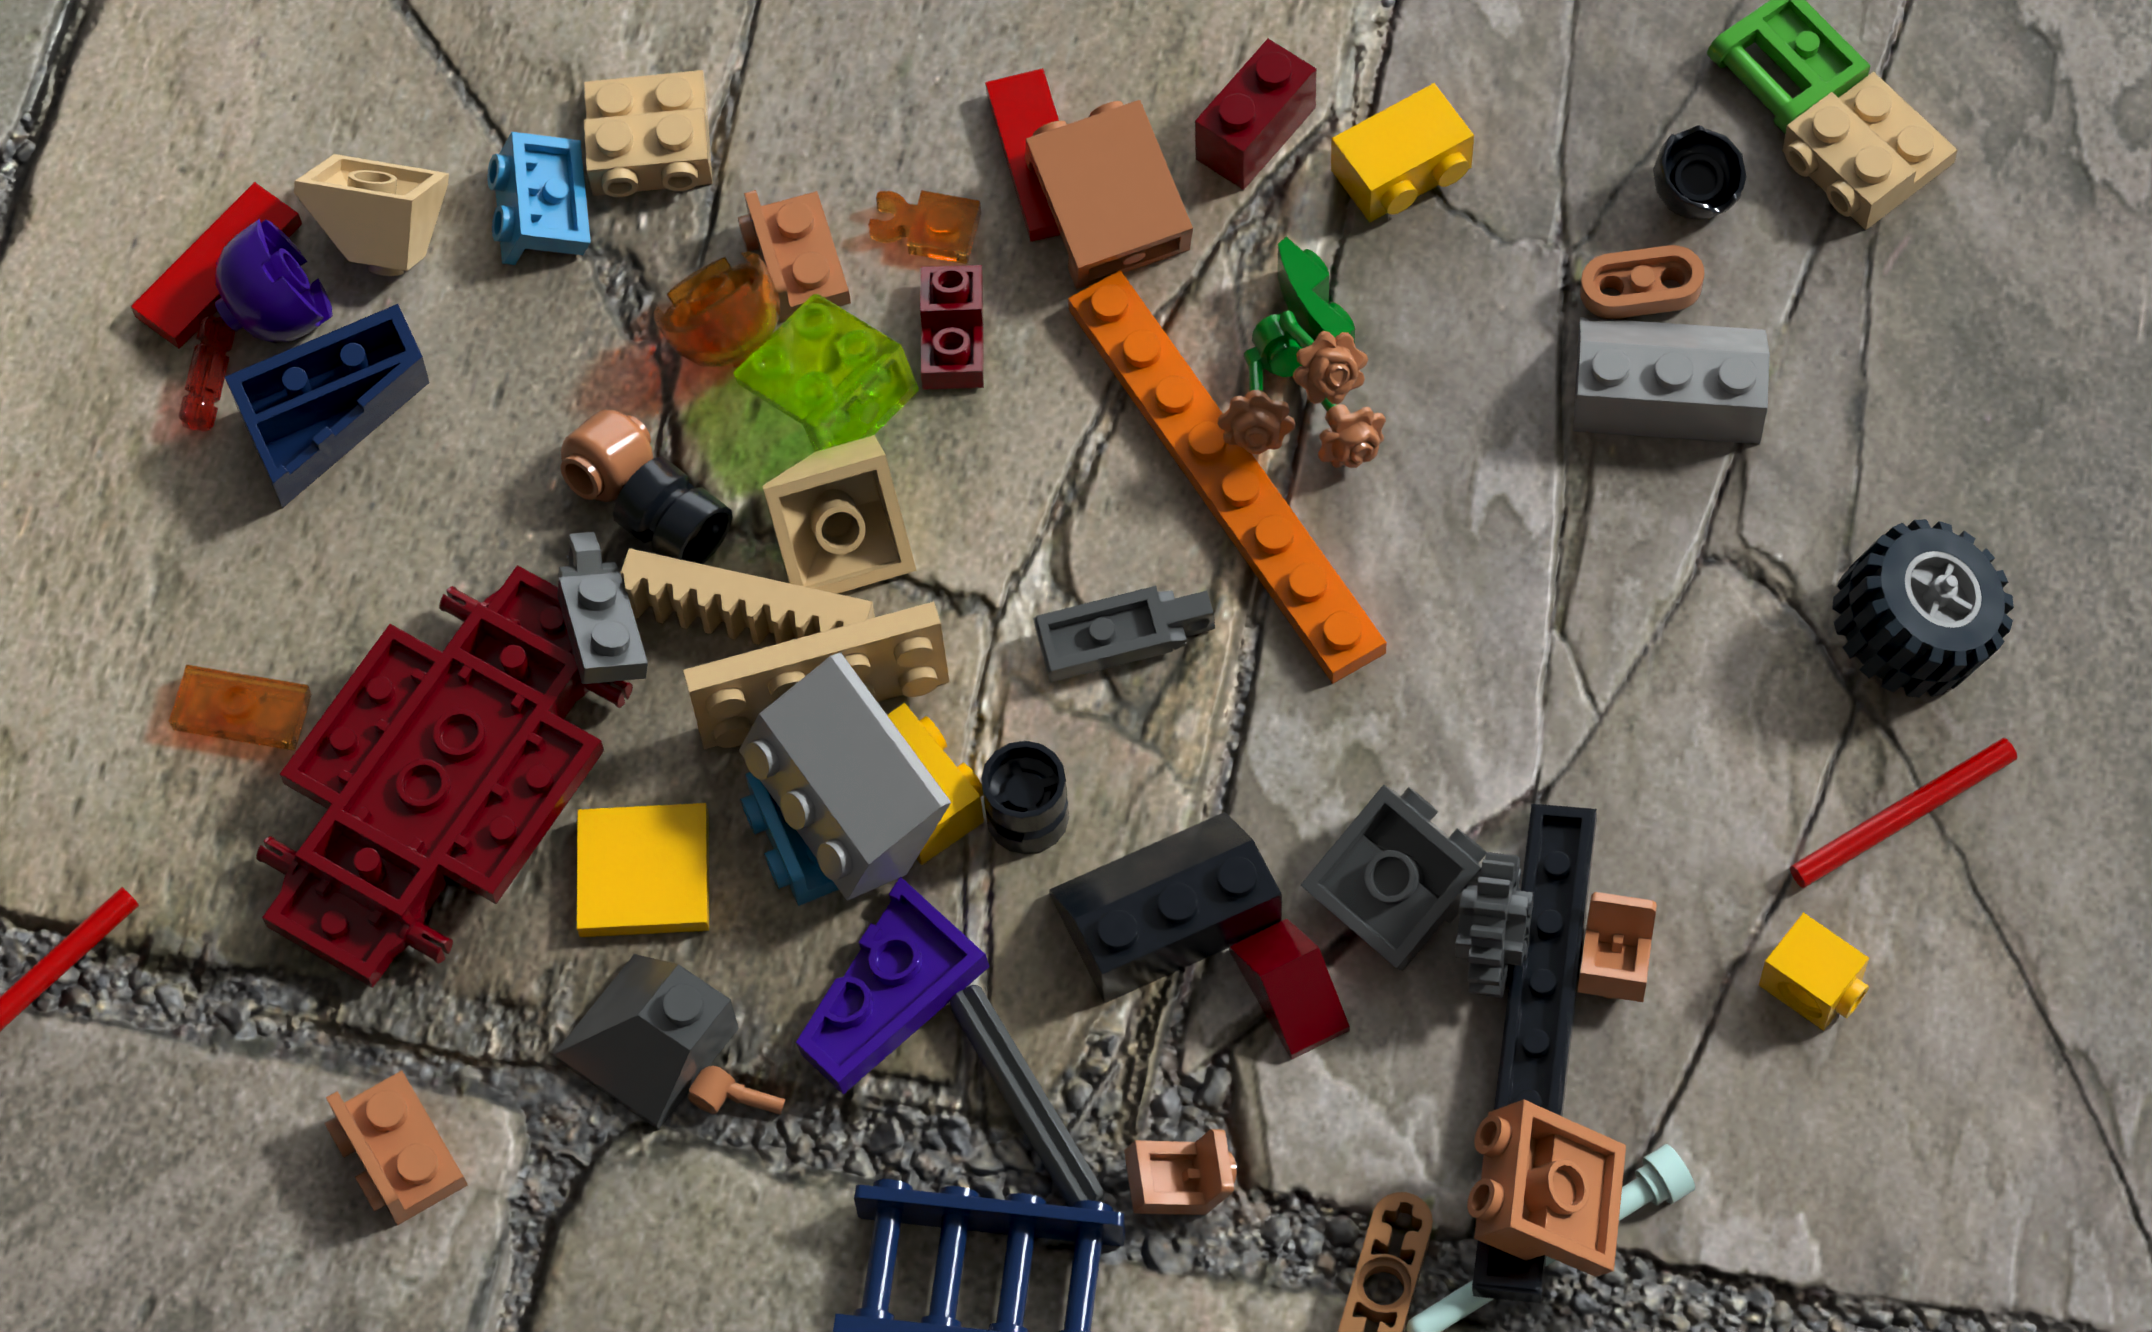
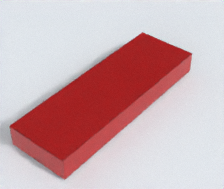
M1044 69L985 82L987 98L1030 242L1058 236L1060 232L1035 170L1029 171L1025 161L1026 138L1032 137L1033 133L1041 126L1059 121Z
M254 182L131 305L135 317L180 349L217 311L215 302L221 296L215 281L216 262L223 248L237 234L259 219L261 223L264 220L272 222L289 238L302 225L299 213Z

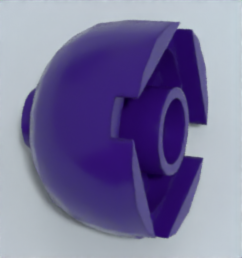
M260 219L237 234L223 248L216 262L215 281L221 298L215 302V306L222 319L232 330L237 332L244 328L253 337L275 344L294 341L310 333L333 316L332 305L319 278L310 285L305 272L301 268L307 260L285 233L272 222L264 220L261 223Z

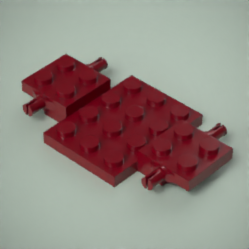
M518 565L502 587L487 597L484 602L477 601L457 590L454 586L446 590L448 596L443 594L439 603V609L462 620L464 623L443 652L389 624L280 772L284 785L328 810L297 852L275 840L272 836L267 837L263 841L266 848L260 845L256 859L285 875L281 892L262 918L267 928L374 988L393 959L408 946L428 956L438 964L446 959L443 952L446 954L450 953L453 940L424 925L426 913L447 885L443 875L494 904L498 903L604 752L602 741L599 738L564 720V718L576 701L585 696L589 691L615 704L618 708L625 704L624 698L628 700L632 693L633 685L626 681L581 683L557 597L558 587Z

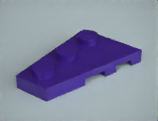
M902 877L897 880L889 893L891 902L877 924L870 923L858 942L861 949L843 977L834 980L796 1041L801 1055L843 1095L946 1006L952 996L964 990L990 967L986 954Z

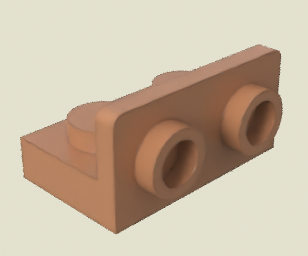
M756 190L744 193L748 214L738 217L740 231L747 253L755 250L759 251L763 265L753 267L757 287L763 303L774 300L780 322L850 304L849 289L818 192H811L763 206L760 204Z
M402 1070L346 1102L342 1100L338 1091L326 1097L335 1117L324 1124L343 1158L356 1152L366 1171L355 1176V1179L374 1212L387 1206L394 1221L399 1225L468 1186L463 1174Z

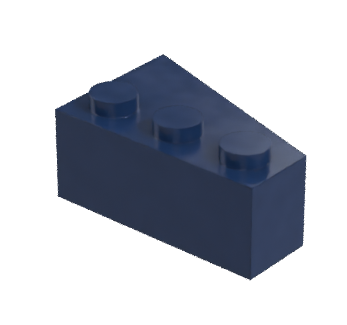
M398 304L225 376L235 405L282 508L430 383L423 356Z

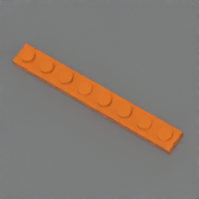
M1119 270L1069 297L1068 306L1072 316L1331 683L1334 684L1386 654L1387 642L1255 457L1244 448L1225 443L1223 439L1225 430L1219 428L1218 417L1223 414L1122 271Z

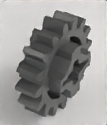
M1486 852L1485 859L1482 861L1481 877L1478 878V886L1468 884L1467 889L1462 891L1455 955L1456 958L1468 959V962H1470L1467 979L1469 982L1468 992L1471 994L1503 998L1511 965L1522 966L1523 960L1526 961L1533 910V892L1520 891L1521 868H1519L1520 857L1518 855Z

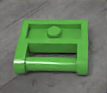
M1806 0L1768 1L1721 33L1707 50L1708 57L1718 67H1728L1775 115L1774 124L1784 134H1786V128L1789 123L1829 93L1833 92L1839 98L1867 77L1871 66ZM1755 42L1803 92L1792 98L1745 49Z

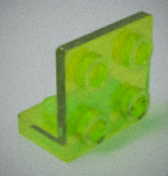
M813 294L734 371V377L740 386L803 425L814 452L875 435L919 391L901 344L819 294Z

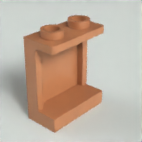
M1141 100L1125 105L1121 101L1109 102L1094 109L1087 118L1067 124L1065 121H1054L1041 126L1033 133L1032 137L1026 138L1025 161L1029 171L1035 170L1068 252V270L1076 290L1097 283L1119 270L1122 273H1126L1190 250L1193 227Z

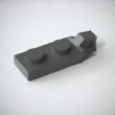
M595 532L569 534L570 552L566 559L568 566L559 567L557 597L581 683L591 684L646 679L648 662L628 593L625 591V583L621 572H618L615 562L602 563L601 549Z
M1156 586L1037 615L1033 618L1050 683L1173 652V649L1176 650L1186 646V638L1215 629L1214 613L1207 591L1175 598L1172 590L1158 592Z

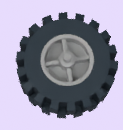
M1926 519L1913 520L1908 526L1900 523L1874 542L1842 575L1837 584L1840 591L1833 597L1832 610L1841 614L1834 621L1836 634L1846 637L1848 642L1843 646L1844 651L1850 659L1856 656L1861 661L1863 666L1859 670L1869 679L1875 674L1882 679L1881 687L1893 693L1899 687H1903L1908 697L1920 698L1926 691L1931 697L1942 695L1950 687L1954 689L2003 645L2005 642L2003 637L2010 632L2013 622L2006 615L2014 608L2013 597L2011 594L2003 591V587L2009 582L2004 571H1996L1991 564L1995 557L1987 548L1981 552L1973 545L1976 538L1965 531L1960 535L1954 534L1952 525L1938 521L1932 528Z

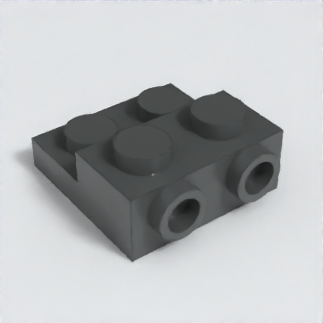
M1383 785L1301 883V886L1395 968L1403 971L1444 921L1451 923L1459 914L1463 889H1467L1468 884L1478 886V878L1481 877L1482 864L1479 862L1486 855V851L1458 828L1455 829L1450 837L1431 822L1439 811L1410 787L1400 796L1396 791Z

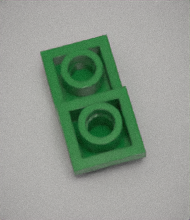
M1286 236L1278 243L1277 275L1288 310L1293 312L1298 324L1314 341L1318 334L1323 331L1330 332L1335 338L1342 332H1348L1353 337L1355 344V326L1351 317L1340 305L1334 302L1329 303L1330 275L1325 263L1313 251L1309 249L1302 251Z

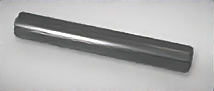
M971 985L957 992L950 999L951 1011L1067 1205L1073 1207L1074 1202L1081 1200L1103 1203L1104 1192L982 988L978 985Z

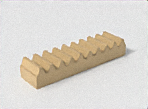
M630 548L621 570L625 591L628 593L635 618H639L649 606H652L658 623H664L670 614L675 611L677 612L681 628L687 629L698 616L702 619L705 633L711 634L721 622H725L729 638L736 639L743 629L748 627L750 628L753 644L758 645L769 632L774 633L776 644L790 641L793 638H801L875 618L872 601Z

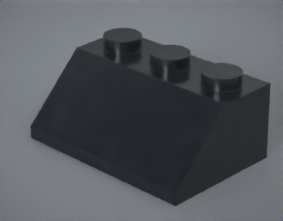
M1226 812L1049 889V894L1104 1004L1226 950L1230 946L1282 921V893L1254 840Z

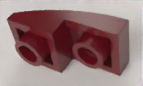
M982 265L921 267L922 390L984 388Z

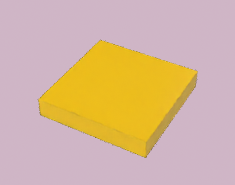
M706 803L578 809L577 931L579 937L709 931V812Z

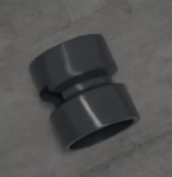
M663 457L653 458L630 477L619 493L613 509L614 521L643 543L652 542L653 552L657 555L704 564L716 552L724 541L733 519L732 510L704 488H694L689 483L688 475Z
M1019 741L1008 743L996 750L985 763L981 777L988 830L998 844L1011 852L1025 855L1043 852L1059 841L1066 832L1069 820L1064 766L1055 752L1040 743Z

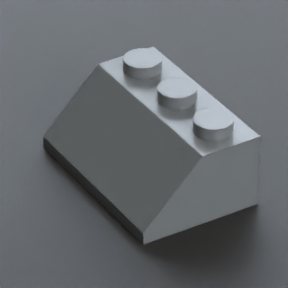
M1580 317L1573 431L1760 444L1768 409L1770 352L1766 330Z
M841 652L828 657L760 712L739 749L749 771L754 777L760 779L780 807L785 821L798 832L817 858L819 867L824 875L835 883L847 901L907 875L951 804L949 798Z

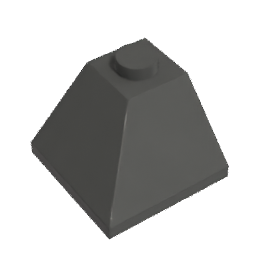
M634 954L553 1055L557 1061L659 1130L687 1095L690 1086L699 1072L710 1066L739 1027L731 999L679 964Z

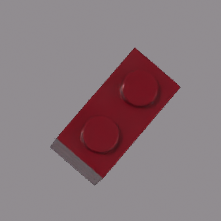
M1267 38L1195 120L1196 160L1242 190H1245L1316 108L1317 68Z

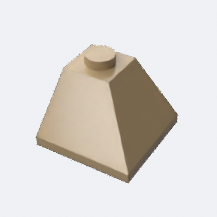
M333 154L296 179L294 193L349 262L367 264L368 271L377 275L398 276L404 274L405 271H408L426 256L447 190L449 173Z
M875 435L814 452L762 486L790 584L838 594L917 571L886 454Z

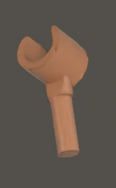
M708 1066L702 1069L690 1086L688 1095L691 1103L711 1114H716L726 1098L738 1104L742 1103L781 1115L785 1103L783 1098L746 1088L745 1085L736 1083L730 1074L717 1066Z

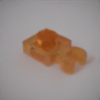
M921 190L918 204L914 205L907 203L896 192H877L876 202L878 211L892 213L895 216L887 221L870 219L868 226L872 239L882 243H891L905 237L908 238L909 254L968 264L982 214L979 200Z

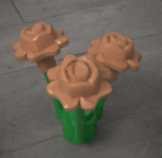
M1292 311L1272 314L1262 319L1252 333V342L1255 347L1244 352V359L1249 368V392L1244 397H1233L1229 409L1218 417L1219 428L1225 430L1223 433L1225 443L1244 448L1250 454H1261L1268 449H1279L1282 446L1285 435L1295 429L1294 418L1288 416L1290 412L1288 403L1271 400L1263 392V370L1266 369L1280 377L1293 376L1294 381L1306 389L1309 401L1314 404L1321 403L1327 411L1325 420L1330 428L1323 430L1319 436L1322 446L1318 452V457L1322 462H1331L1335 468L1343 465L1349 468H1357L1363 462H1370L1378 454L1379 445L1384 441L1382 428L1386 422L1382 413H1374L1369 407H1363L1354 413H1350L1345 405L1339 404L1350 390L1363 385L1365 378L1360 369L1367 365L1368 357L1366 353L1356 348L1354 339L1348 332H1342L1335 338L1330 332L1323 331L1318 334L1314 341L1298 324Z

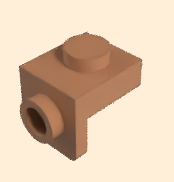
M1595 892L1591 895L1578 993L1598 995L1610 999L1644 1002L1651 941L1657 909L1655 901Z
M1210 1129L1196 1142L1135 1140L1124 1150L1133 1213L1206 1215L1234 1191L1236 1162L1232 1153L1228 1151L1225 1130Z

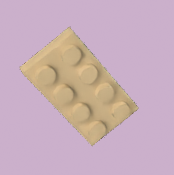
M934 601L684 669L683 672L704 749L715 746L731 748L742 745L760 712L828 657L839 652L842 653L877 702L901 695L907 697L922 696L933 691L938 685L950 682L942 627Z

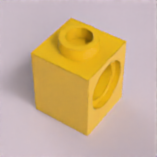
M1803 912L1765 960L1759 986L1824 1031L1838 1013L1847 1019L1866 995L1869 986L1862 980L1869 957Z

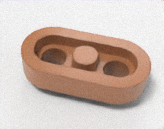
M1677 245L1603 254L1592 259L1583 270L1580 287L1581 300L1591 313L1605 319H1619L1682 310L1694 304L1699 298L1704 280V266L1700 258L1693 251ZM1666 280H1675L1678 283H1680L1681 286L1677 288H1667L1662 284V282ZM1606 288H1613L1621 294L1618 296H1608L1601 291Z

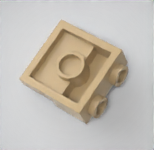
M703 70L584 82L586 165L593 196L626 197L639 191L659 189L686 191L695 186L713 184L706 83Z
M1874 71L1839 98L1831 92L1789 123L1786 128L1782 149L1788 163L1799 175L1809 176L1827 193L1830 203L1840 214L1846 217L1851 216L1865 230L1954 164L1958 151Z

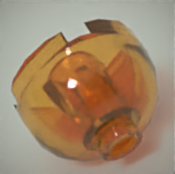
M750 251L742 252L741 254L746 263L732 267L726 257L713 261L690 274L667 293L672 305L666 310L665 314L657 305L654 311V320L667 342L680 356L703 367L717 368L732 364L734 368L738 369L754 363L764 354L766 350L764 344L771 338L780 318V299L773 278L760 255Z

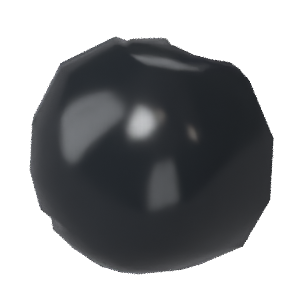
M1700 125L1675 135L1671 134L1661 147L1653 168L1656 193L1667 208L1684 218L1697 220L1713 218L1732 208L1741 197L1747 177L1743 155L1727 136L1705 129Z

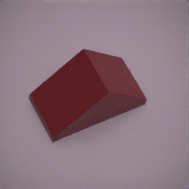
M1285 919L1229 947L1230 954L1291 1060L1350 1031L1348 1020L1319 947L1291 921Z

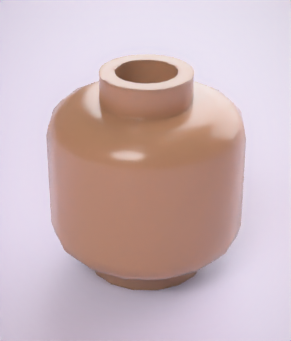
M604 409L592 415L563 441L561 447L562 463L560 467L565 482L577 495L584 499H595L604 502L616 500L630 477L642 465L653 459L652 447L650 445L651 437L647 428L637 418L629 415L626 416L618 411Z

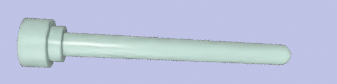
M1665 1144L1642 1159L1643 1166L1635 1171L1636 1179L1622 1187L1619 1221L1649 1202L1659 1205L1666 1200L1669 1204H1673L1695 1190V1183L1688 1168L1670 1145ZM1547 1256L1545 1267L1556 1260ZM1472 1280L1412 1317L1406 1325V1332H1442L1492 1301L1493 1298L1473 1296Z

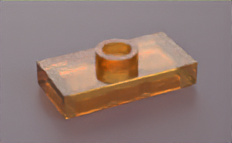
M186 665L169 722L174 731L295 751L312 693L309 686L305 684Z

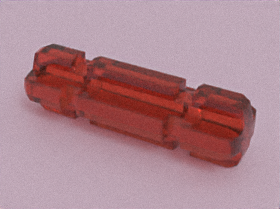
M205 316L199 324L196 339L201 342L193 350L184 389L189 391V394L182 398L179 418L182 421L183 427L189 430L206 432L215 423L218 408L214 406V403L220 400L230 358L225 354L232 349L235 331L225 323L222 317Z

